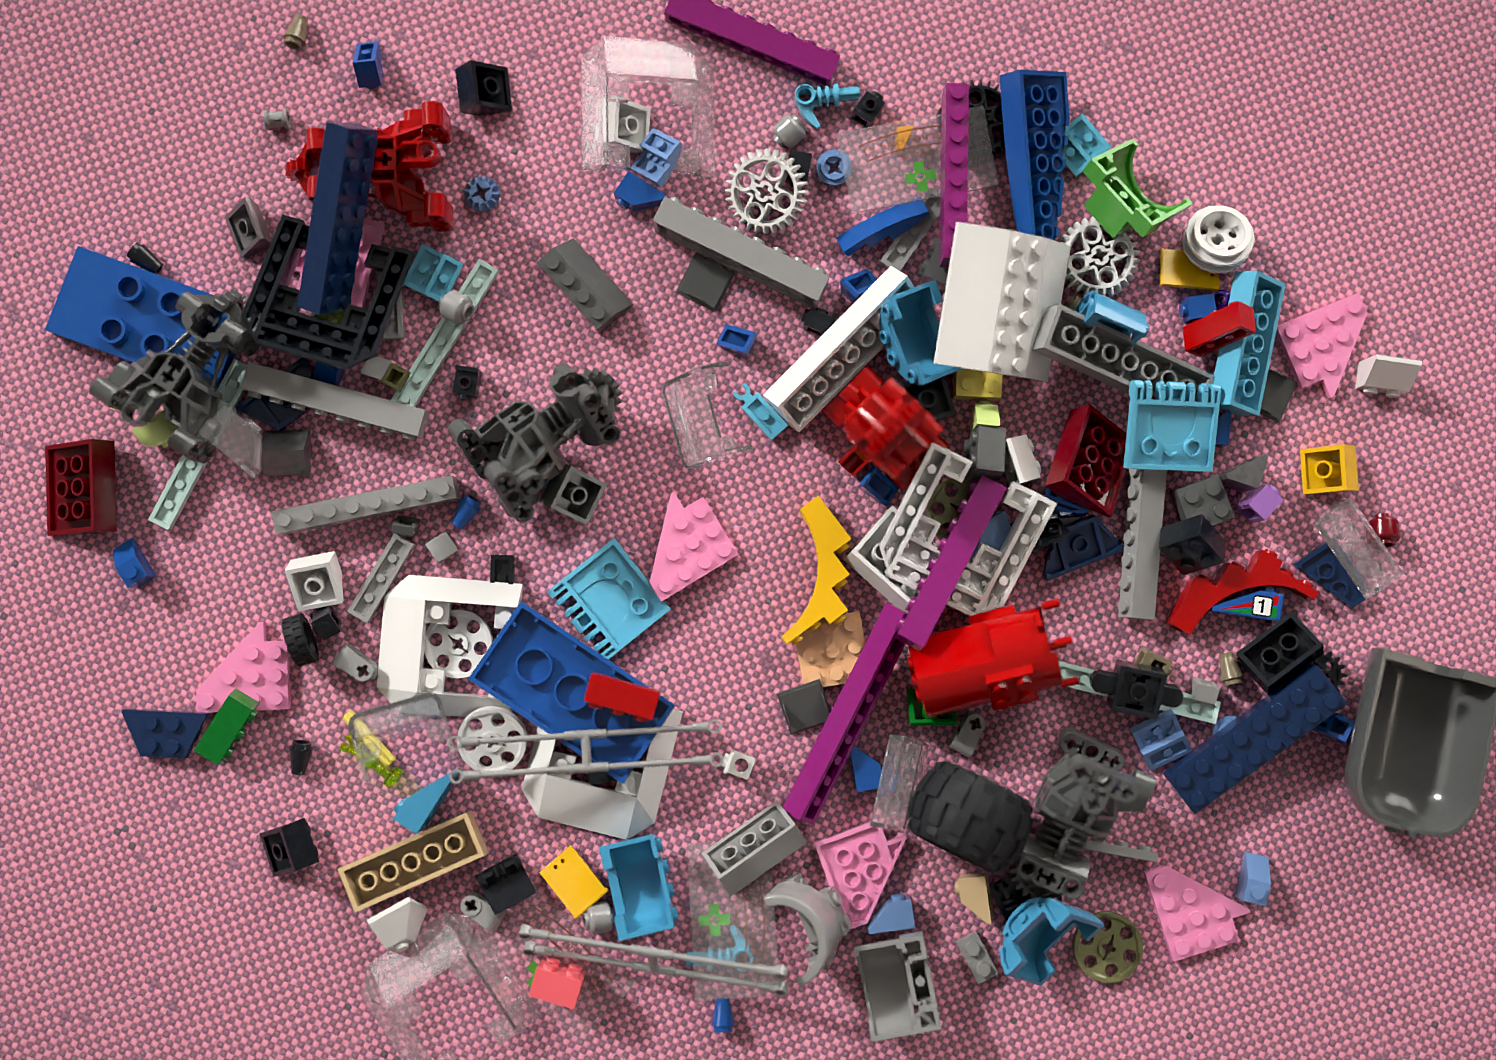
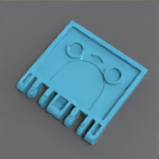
M1131 380L1129 385L1130 405L1124 468L1213 472L1221 386L1219 384L1207 385L1206 383H1201L1197 392L1198 401H1195L1196 387L1193 383L1185 385L1184 382H1167L1165 384L1164 381H1159L1155 387L1154 395L1156 399H1152L1153 385L1150 381Z
M615 538L547 592L552 599H555L566 589L568 590L555 603L557 606L566 603L571 596L575 598L577 603L566 610L565 616L569 617L580 607L583 608L584 611L570 622L580 634L595 623L597 627L587 634L584 639L586 642L591 641L601 631L606 638L597 643L593 650L598 652L610 642L611 646L601 653L608 660L671 610L665 600L660 602L650 586L649 580Z

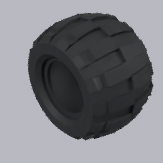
M942 761L937 762L933 770H928L920 780L911 798L908 812L910 820L907 826L911 833L977 867L999 875L1005 873L1008 865L1012 866L1022 854L1030 837L1033 808L1027 799L999 783L962 766Z

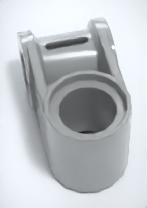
M347 643L343 645L332 662L338 669L359 681H371L378 676V664ZM364 667H368L367 671L369 672V675H364L366 672L363 669Z
M974 711L965 713L958 728L953 733L948 747L967 757H971L985 729V719ZM970 719H972V720H975V719H976V721L978 722V725H977V726H975V725L972 726V725L969 723Z
M477 892L466 896L460 904L462 913L491 932H496L507 913V910H504L494 915L486 897ZM472 900L476 901L474 909L470 908V901Z

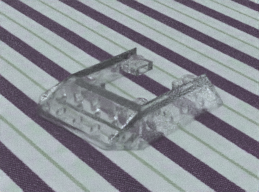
M603 36L581 56L582 170H629L630 145L609 144L608 102L628 103L629 81L671 84L672 106L692 108V149H681L673 173L693 174V177L715 178L714 67L692 43Z
M450 912L442 913L420 928L416 941L408 945L409 948L401 953H394L388 950L370 962L367 967L362 998L403 1060H432L408 1023L424 1012L412 992L447 968H449L460 987L477 975L479 976L503 1013L487 1025L499 1046L514 1035H518L541 1015L485 929L478 922L465 915ZM449 1050L435 1060L456 1059Z

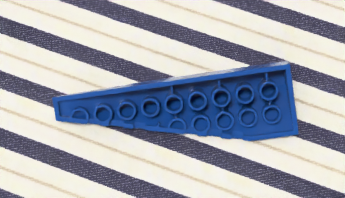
M1019 69L999 75L1006 161L1017 232L1049 238L1055 241V238L1059 237L1060 228L1057 227V217H1061L1064 179L1061 177V172L1066 165V159L1063 158L1064 146H1067L1068 136H1065V128L1069 126L1070 121L1066 72Z

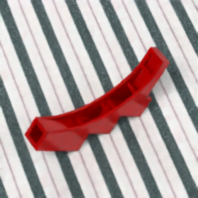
M1269 549L1255 551L1245 571V567L1237 562L1223 563L1212 584V580L1202 574L1190 576L1169 613L1165 624L1182 634L1190 635L1198 621L1213 605L1223 598L1246 588L1256 586L1284 588L1305 600H1315L1319 592L1313 589L1314 585L1303 579L1299 581L1292 577V572L1280 568L1283 561L1277 558L1278 555Z

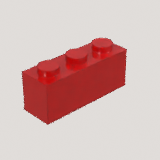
M1234 301L1220 310L1212 311L1201 319L1193 320L1192 323L1183 327L1185 352L1202 357L1255 333L1253 307L1240 301Z
M593 672L590 676L584 701L589 702V707L602 710L603 706L612 709L611 713L625 716V713L634 715L635 720L647 722L648 719H654L661 691Z

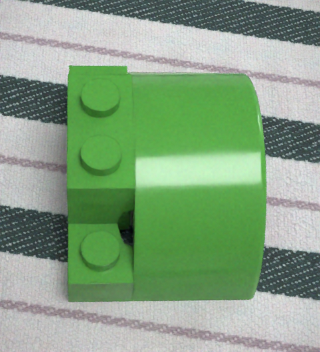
M1134 139L1092 158L1082 171L1097 187L1084 207L1113 239L1127 232L1130 227L1134 228L1143 238L1156 231L1163 222L1184 212L1193 204L1187 197L1177 205L1162 206L1152 202L1141 192L1133 174V157L1139 146Z

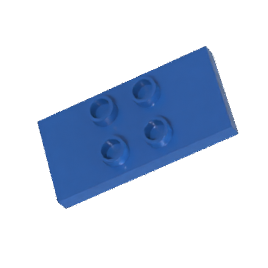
M77 246L45 330L124 360L136 362L148 355L146 353L148 350L156 353L167 351L187 331L182 321V313L176 309V303L181 295L185 292L194 295H215ZM222 315L220 322L214 330L215 332L217 329H219L220 325L228 318L227 315ZM192 336L188 340L193 342L195 337ZM186 341L180 347L177 346L170 353H174L176 355L181 354L184 356L186 351H184L182 348L185 347L189 349L191 345ZM215 351L213 355L218 358L219 352ZM226 354L222 369L218 372L215 381L217 389L236 354ZM211 357L209 362L212 363V366L207 364L204 368L213 376L217 358Z
M522 601L468 678L471 682L548 734L592 729L620 730L662 727L676 706L660 695L654 719H648L647 722L635 720L634 715L625 713V716L611 713L612 709L603 706L602 710L589 707V702L584 701L591 673L593 672L645 687L648 686ZM657 733L590 739L592 763L638 762ZM557 739L582 756L581 740L565 741L564 739ZM634 768L609 769V771L604 772L623 784Z

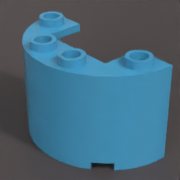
M936 280L887 298L881 306L879 339L884 344L887 360L911 384L924 385L962 369L934 364L940 325L932 306L943 302Z
M1094 291L1088 292L1074 309V311L1086 316L1084 323L1089 326L1100 322L1128 336L1132 333L1130 343L1133 345L1141 338H1145L1150 328L1147 325V317L1143 312Z
M654 834L599 847L603 869L607 870L616 916L614 920L619 941L674 928L675 922L679 921L677 909L672 905L671 897L675 896L673 883H668L666 874L670 873L667 859H662L661 851H663L661 838H656Z
M1038 897L1030 899L1021 904L1011 914L1003 929L1002 935H1005L1003 947H1000L1003 970L1008 977L1042 986L1056 972L1046 952L1075 924L1087 941L1102 929L1104 924L1094 914L1051 898Z

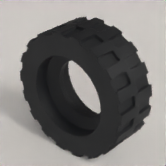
M299 613L283 619L281 622L283 637L294 663L301 667L318 661L317 642L305 615Z

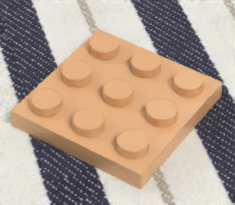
M859 611L846 613V619L837 626L834 623L828 626L823 619L821 620L823 625L814 632L808 630L802 634L804 639L796 644L803 684L820 679L822 687L846 683L865 645Z

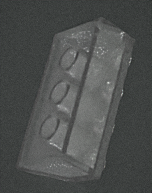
M1352 498L1338 501L1321 513L1314 521V526L1366 600L1404 574Z
M889 735L870 826L911 836L912 833L907 826L910 820L908 815L910 802L920 780L924 777L930 745L924 741L907 736Z

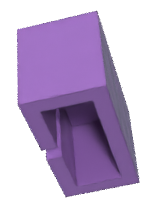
M1266 484L1260 486L1259 489L1249 491L1234 508L1247 521L1254 523L1266 520L1284 500L1279 496L1280 492L1274 486Z

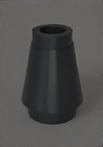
M137 242L127 253L131 263L154 274H157L163 267V263L145 244L141 245Z
M294 740L290 746L292 774L305 775L313 751L310 741Z

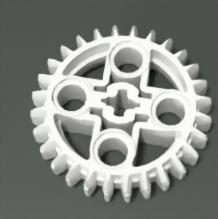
M760 149L756 150V156L749 152L747 153L749 160L741 157L742 165L738 163L733 165L737 169V172H729L734 177L733 180H726V183L731 185V188L725 189V192L731 193V197L726 198V201L733 202V205L728 209H736L737 212L733 217L741 216L739 224L748 222L746 229L749 230L755 226L754 232L756 233L760 232L761 228L764 234L769 233V228L772 233H777V226L781 231L785 230L784 223L792 226L793 222L790 218L792 217L797 220L799 216L796 211H804L800 203H807V200L802 198V195L809 192L802 190V186L807 185L808 182L800 180L805 173H797L801 166H792L794 158H789L786 161L787 153H782L778 157L779 150H773L772 155L770 149H765L764 155ZM768 162L761 175L749 170L758 163ZM776 164L781 168V174L778 177H775L772 173V168ZM788 174L794 185V193L782 187ZM745 175H749L751 178L749 187L743 184V177ZM768 187V191L772 195L765 196L766 192L762 188ZM739 190L751 196L745 208L742 205ZM785 195L791 200L789 208H785L782 205V198ZM755 206H758L761 210L759 218L753 215L752 211ZM772 208L784 213L777 219L766 220Z
M1093 216L1090 218V223L1085 217L1082 219L1081 224L1078 221L1074 223V229L1072 227L1067 229V234L1061 237V240L1064 242L1060 243L1072 247L1074 241L1078 239V244L1081 248L1080 252L1071 256L1069 253L1065 281L1069 280L1070 283L1067 288L1075 286L1074 293L1077 294L1082 290L1083 297L1090 291L1104 296L1107 293L1109 297H1112L1115 294L1114 291L1119 294L1123 290L1122 287L1126 288L1129 286L1128 281H1132L1135 278L1132 273H1136L1139 269L1134 265L1140 262V259L1134 258V256L1140 253V250L1133 249L1138 242L1131 243L1130 241L1134 234L1127 236L1125 232L1115 237L1116 239L1106 242L1102 231L1106 232V230ZM1085 233L1093 234L1095 240L1089 241L1085 237ZM1114 246H1120L1123 249V255L1117 254ZM1095 255H1096L1097 257H1099V256L1103 257L1101 260L1095 259V258L1092 259ZM1126 260L1125 267L1118 277L1114 264ZM1072 261H1078L1081 264V269H1075L1072 266ZM1090 273L1094 285L1083 281L1079 276ZM1101 274L1108 275L1110 283L1103 282Z

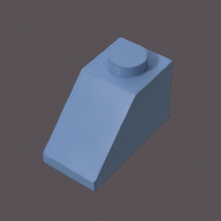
M1244 852L1235 897L1245 902L1266 906L1271 886L1269 859L1266 856Z
M901 893L891 895V899H886L867 924L868 933L874 934L915 928L910 897H905V894Z

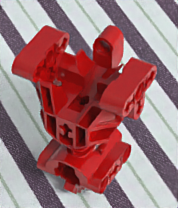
M426 101L422 103V109L405 110L403 112L404 120L397 121L383 130L380 127L376 128L379 130L378 144L370 181L374 185L376 195L369 193L368 197L378 199L387 210H393L406 216L407 226L432 227L434 231L450 232L454 230L453 206L451 203H448L447 197L444 194L424 191L423 180L416 176L412 170L415 168H431L438 165L441 161V154L434 143L448 144L451 142V118L443 104L437 101ZM323 128L307 129V141L299 156L296 157V160L290 159V162L285 164V175L287 178L300 184L312 204L325 129ZM431 150H433V151H434L433 156L430 157V158H426L427 156H429V155L431 154Z
M867 365L821 413L837 428L845 421L842 429L846 432V438L854 446L838 461L843 468L854 477L871 461L877 469L886 471L888 473L886 476L901 491H904L911 484L931 443L944 448L949 444L939 435L944 428L901 385L891 377L881 387H878L883 380Z

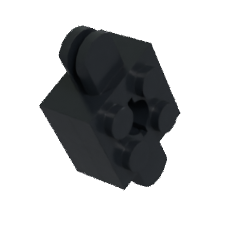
M1116 659L1114 672L1095 670L1089 677V683L1095 692L1108 694L1106 704L1112 711L1157 719L1160 705L1178 707L1183 701L1182 690L1177 685L1166 683L1168 674L1162 668Z

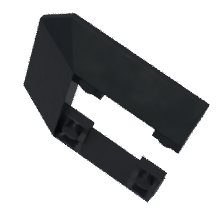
M282 214L241 315L255 343L344 370L377 356L415 253L395 246L389 249L371 244L364 265L366 268L380 271L382 274L369 308L365 309L348 304L341 324L300 313L301 308L297 307L300 290L288 286L302 251L306 250L310 226L306 225L304 220Z

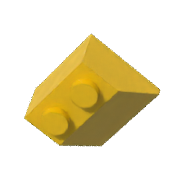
M1341 444L1300 449L1303 494L1359 491L1355 445Z

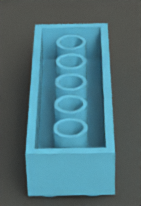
M1257 270L1235 272L1229 304L1234 301H1240L1253 307L1256 332L1219 349L1212 383L1221 386L1219 409L1229 410L1236 416L1260 415L1286 285Z

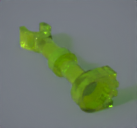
M349 733L345 736L350 745L343 742L338 746L343 752L355 754L365 763L368 769L372 768L383 777V784L389 789L404 773L402 769L396 766L391 771L386 769L377 761L378 758L376 756L369 755L360 747L354 734Z

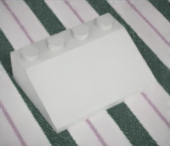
M892 505L845 557L844 561L893 605L908 613L909 611L905 610L911 597L916 599L919 591L889 577L879 547L897 512V509Z

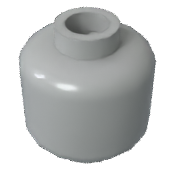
M795 114L793 116L785 115L773 127V132L776 135L773 139L782 148L785 145L788 148H794L805 137L806 132L804 129L806 126Z
M452 290L443 295L439 300L440 314L447 320L462 324L469 321L473 316V302L470 297Z
M607 902L596 903L589 907L582 914L585 931L589 930L592 935L612 931L615 922L614 917L616 916L615 908L611 909Z

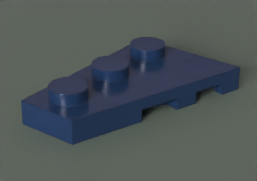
M1333 539L1327 540L1292 563L1293 566L1350 608H1354L1372 596Z

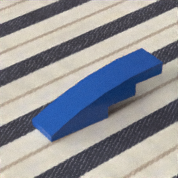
M920 197L882 211L855 225L836 239L843 252L849 257L865 244L871 249L888 236L892 240L896 239L930 215V212Z

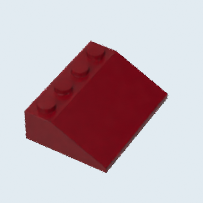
M1090 404L1070 410L1045 486L1065 500L1111 517L1127 469L1124 468L1127 433Z
M87 439L45 446L47 536L117 532L114 441Z

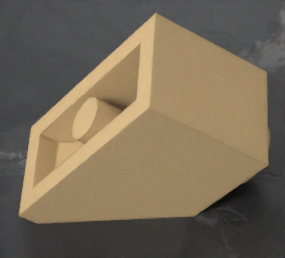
M988 872L961 874L958 877V881H955L956 895H960L961 903L987 924L992 923L994 913Z

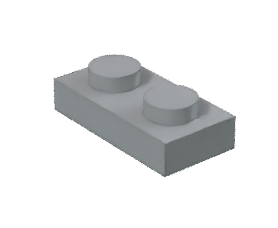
M976 931L955 941L978 985L998 974Z

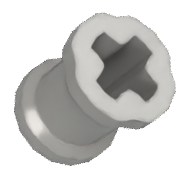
M287 108L283 109V111L270 112L269 110H264L263 112L264 125L267 131L279 127L291 129V115Z

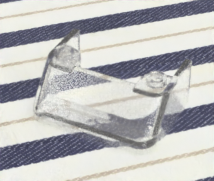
M728 361L699 365L667 381L663 385V397L682 464L687 469L698 468L730 459L753 449L752 445L737 447L736 442L731 436L721 437L710 394L714 393L718 388L716 372L729 366Z
M219 401L217 413L199 433L253 479H256L261 473L262 435L259 433L261 428L246 416L242 419L230 407Z
M425 693L356 713L350 718L348 724L363 784L367 787L372 786L367 763L376 761L381 756L382 746L380 740L424 727L432 741L441 742L447 740L448 742L449 738L452 737L442 701L435 693ZM450 749L453 761H458L456 750Z

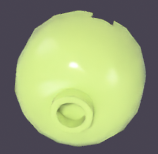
M164 410L154 415L146 425L136 426L131 431L143 445L147 447L162 445L165 448L168 446L170 436L179 427L165 420Z

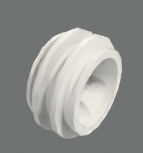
M1222 205L1208 206L1197 211L1189 220L1182 237L1183 250L1190 262L1201 270L1211 273H1228L1239 268L1248 258L1255 240L1253 227L1247 218L1236 209ZM1204 229L1207 234H1201L1200 231Z

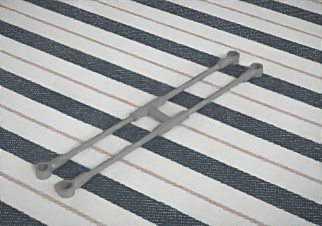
M713 719L710 722L667 727L620 730L592 729L564 731V733L480 739L479 737L461 738L453 736L448 740V747L451 750H458L461 747L480 746V744L564 739L565 741L581 740L582 764L486 772L456 769L451 771L449 779L452 783L458 784L462 781L480 780L486 777L563 772L575 774L609 771V769L693 764L694 766L713 765L718 767L724 762L723 755L718 752L712 755L693 756V758L609 764L608 762L592 763L590 739L691 731L692 733L710 731L711 733H718L722 725L719 720ZM712 722L719 724L717 731L711 730L710 725ZM453 739L459 740L457 748L452 746ZM719 755L721 762L719 764L713 763V756ZM455 772H459L461 774V778L459 781H456L453 778V774Z
M521 925L518 934L523 940L534 938L548 941L552 939L628 951L630 954L648 956L649 963L641 961L629 962L554 950V948L540 946L535 942L527 941L525 942L523 953L530 957L536 955L566 957L628 967L636 971L654 974L678 975L754 987L757 990L773 992L780 997L787 996L789 984L784 981L773 983L759 980L755 982L679 970L676 967L658 964V958L668 960L679 959L755 971L756 974L773 976L777 980L787 979L788 967L785 965L767 966L757 964L756 966L674 953L673 950L634 944L629 946L553 934L550 931L534 929L530 925Z

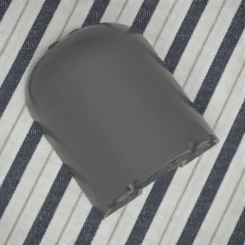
M1372 648L1369 654L1344 771L1346 791L1354 806L1370 820L1384 825V830L1399 834V829L1405 830L1404 835L1419 838L1420 834L1431 837H1446L1464 828L1477 810L1496 726V678L1465 669L1449 668L1426 662L1423 658L1386 648Z

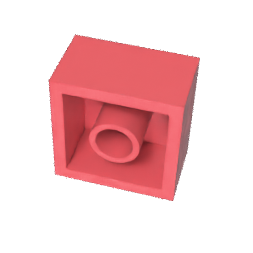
M555 957L542 958L536 969L529 996L574 1009L587 971L582 970L583 967L578 964H562Z

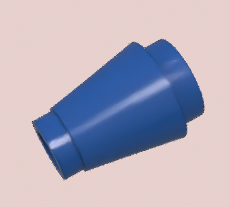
M466 494L464 498L460 499L451 523L460 529H464L481 510L480 505L482 503L475 497Z
M716 998L712 1020L714 1032H732V1026H735L730 998Z

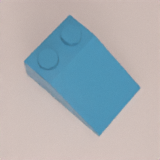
M459 772L453 774L454 780H457L460 776ZM450 773L412 796L406 797L404 800L401 799L394 809L396 815L393 820L415 834L426 829L454 785L449 779Z

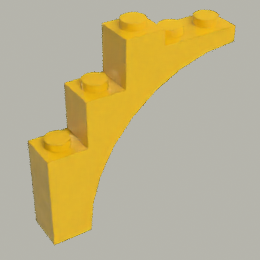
M819 496L800 509V514L809 527L815 543L818 561L817 581L806 610L795 625L781 636L786 646L790 643L793 646L804 639L802 634L808 630L814 632L823 625L821 622L823 619L828 626L833 623L837 626L846 619L845 614L848 612V609L833 589L836 588L838 591L848 583L846 579L849 578L850 574L835 554L841 555L850 548L848 544L851 542V537Z

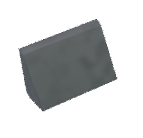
M244 197L225 216L241 258L268 249L272 241L259 205L250 197Z
M311 430L264 431L258 448L264 476L311 475Z
M1267 454L1251 458L1220 474L1223 486L1242 492L1259 489L1269 458Z

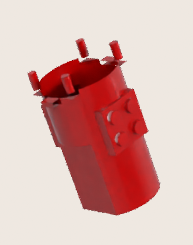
M1059 599L1041 603L1043 611L1061 607ZM1014 605L984 613H977L968 616L970 625L930 634L920 652L908 646L910 657H907L912 674L913 685L918 702H922L928 718L991 703L993 711L1004 710L1012 706L1029 704L1039 700L1038 691L1057 686L1065 688L1079 684L1077 676L1062 680L1057 652H1051L1073 644L1072 637L1067 636L1055 639L1052 643H1049L1041 607L1016 613Z

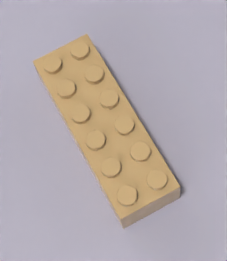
M471 810L338 868V872L354 912H358L487 855L489 851Z

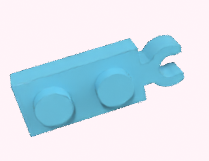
M743 383L742 387L746 390L745 395L741 396L736 391L733 392V395L737 400L744 401L745 404L741 406V409L772 441L788 427V424L758 392L752 396L749 386Z

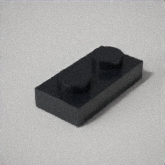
M491 555L490 583L505 582L513 585L515 555Z

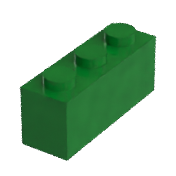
M235 688L224 701L194 751L217 765L223 759L228 760L235 750L232 745L235 741L240 742L247 731L244 729V726L247 722L251 724L258 714V711L255 709L259 702Z

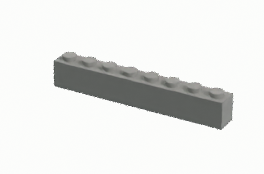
M248 362L241 389L248 392L247 396L261 399L262 396L270 398L269 402L283 405V402H288L292 404L291 408L305 411V408H310L314 410L313 414L327 417V414L336 415L335 420L349 423V420L358 421L357 426L371 429V426L380 427L379 432L393 435V432L402 433L401 438L415 441V438H423L430 414L424 409Z
M1129 469L1130 479L1127 490L1128 503L1125 513L1126 527L1123 537L1124 552L1122 556L1118 617L1155 620L1160 560L1159 541L1163 523L1167 470Z
M447 476L274 510L271 513L275 534L287 535L459 501L461 496L457 478Z

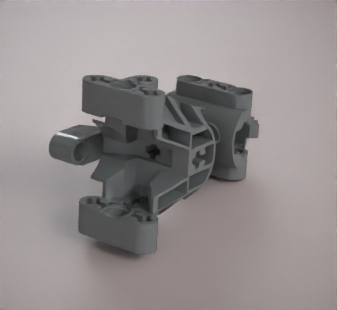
M233 289L231 291L227 290L225 295L221 294L220 296L194 295L185 292L178 299L176 309L182 313V321L187 331L175 341V344L165 352L156 353L148 350L146 352L148 355L133 362L131 365L125 361L120 362L108 378L99 377L92 383L89 394L110 408L121 410L122 419L126 423L135 426H144L150 422L162 405L165 414L164 419L179 427L170 436L167 445L187 459L203 464L207 463L216 451V446L212 443L222 428V425L215 421L217 416L218 399H222L223 394L217 390L215 381L218 372L222 369L226 354H241L244 352L252 356L260 347V345L255 343L241 316L248 299ZM222 315H227L228 318L220 325L219 329H217L215 332L214 330L220 322ZM192 336L195 337L193 342L188 340ZM186 341L191 345L189 349L185 347L182 348L184 351H186L184 356L181 354L176 355L174 353H170L173 349H175L177 346L180 347ZM215 351L219 352L218 358L213 355ZM211 357L217 358L213 376L204 368L207 364L212 366V363L209 362ZM139 409V418L134 420L133 413Z
M560 364L554 369L550 381L551 390L556 397L553 404L549 403L547 408L543 407L541 412L538 413L535 406L529 402L517 401L474 430L463 419H456L450 423L448 428L449 434L469 465L480 478L489 481L497 493L498 502L509 517H514L517 522L526 523L532 519L534 515L532 505L539 501V490L542 489L544 484L565 469L566 461L560 450V445L563 443L567 444L569 439L573 440V436L576 434L581 442L590 446H600L603 443L611 445L619 439L620 430L615 426V420L617 419L615 412L621 410L617 404L622 403V400L618 397L622 392L618 389L619 384L604 370L599 371L597 368H594L591 372L588 368H585L584 374H578L568 364Z
M1066 727L1060 731L1058 736L1059 742L1066 754L1046 774L1035 799L1034 812L1043 816L1044 819L1036 835L1030 833L1025 848L1016 860V863L1009 866V872L1013 873L1011 880L1017 881L1015 883L1016 889L1023 888L1022 895L1026 896L1030 893L1031 899L1037 896L1051 899L1057 897L1062 902L1061 895L1063 894L1070 899L1080 897L1090 869L1089 858L1080 854L1088 836L1099 841L1106 840L1118 817V812L1143 811L1156 785V777L1140 770L1134 769L1131 775L1119 771L1123 768L1125 761L1118 747L1072 727ZM1072 737L1074 738V741H1069V743H1066V739L1070 740ZM1093 745L1097 747L1096 751L1093 753L1086 752V749L1089 746ZM1114 756L1117 757V759H1112L1111 761L1108 760V757H1109V758H1113ZM1070 881L1077 883L1074 887L1066 885Z

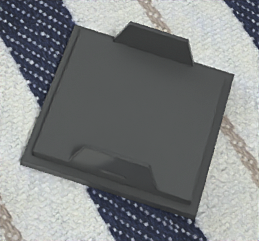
M695 252L676 293L716 312L736 272Z
M1269 369L1260 414L1279 423L1297 382L1286 375Z
M820 679L776 693L790 734L824 724L831 712Z

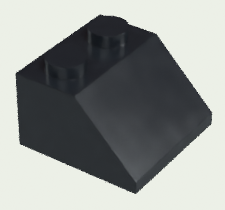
M470 60L455 69L460 113L483 116L513 111L507 67Z
M305 818L259 833L273 877L295 872L320 862L318 849L311 837V828Z

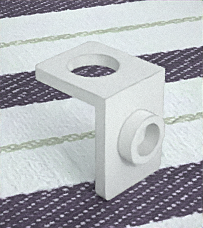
M731 749L730 754L725 753L724 762L721 765L725 767L723 773L727 774L728 772L747 780L755 763V758ZM745 759L748 762V768L744 772L737 771L734 766L736 760Z

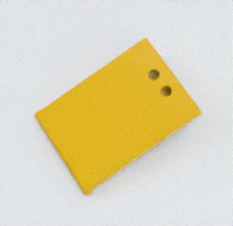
M1160 249L1161 286L1211 291L1219 290V273L1201 270L1190 262L1182 250Z
M572 845L539 872L571 912L574 919L579 918L589 907L608 892V889L605 888Z

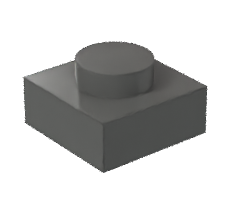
M398 515L392 523L391 533H397L402 537L414 536L420 528V519Z

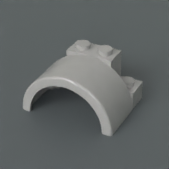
M799 872L783 878L764 897L767 906L785 905L796 909L799 913L810 941L805 947L806 952L812 951L813 956L808 958L809 970L796 978L800 987L811 982L823 968L830 966L835 959L834 956L839 938L846 936L850 931L851 921L848 914L844 913L841 895L838 891L836 892L834 885L817 891L808 886L806 879L802 878Z
M922 931L899 935L898 939L854 947V955L858 962L872 1041L942 1029ZM914 1005H918V1012L916 1014Z

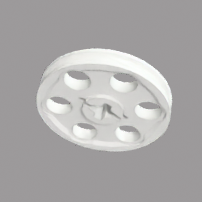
M451 610L450 616L456 617L458 621L457 626L454 629H449L446 624L431 623L426 631L424 652L433 669L446 670V677L466 678L471 675L484 654L479 655L476 653L475 645L478 642H484L488 650L493 643V635L488 624L479 615L467 610ZM472 620H476L480 624V629L477 633H471L468 630V624ZM434 633H439L442 636V643L439 646H434L430 641ZM453 639H463L462 645L464 649H455L454 646L456 644ZM441 655L448 656L450 660L449 665L445 668L440 667L437 662ZM464 659H468L472 663V668L468 672H463L460 669V662Z
M485 706L474 710L464 719L457 736L461 738L479 737L480 739L490 738L491 736L509 737L508 733L510 731H517L521 736H526L527 732L522 721L513 712L502 707ZM500 714L504 717L505 723L497 725L493 722L492 717ZM472 719H479L483 726L480 729H474L471 727L470 721ZM527 741L495 743L494 745L480 744V746H476L473 750L461 747L458 750L462 759L474 770H480L481 772L511 770L521 761L527 747ZM505 751L513 753L514 760L510 762L505 761L502 753ZM488 756L492 759V764L484 766L481 764L480 758Z

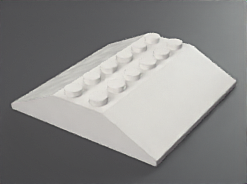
M956 222L934 364L1048 382L1052 359L1032 351V347L1046 308L1061 304L1071 246L1049 238L1017 231Z

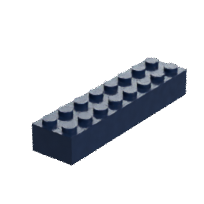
M326 121L297 307L323 315L345 312L348 304H351L367 199L370 192L371 175L374 168L375 151L378 144L379 130L357 123Z
M1311 663L1162 773L1190 810L1196 814L1348 703L1320 667Z

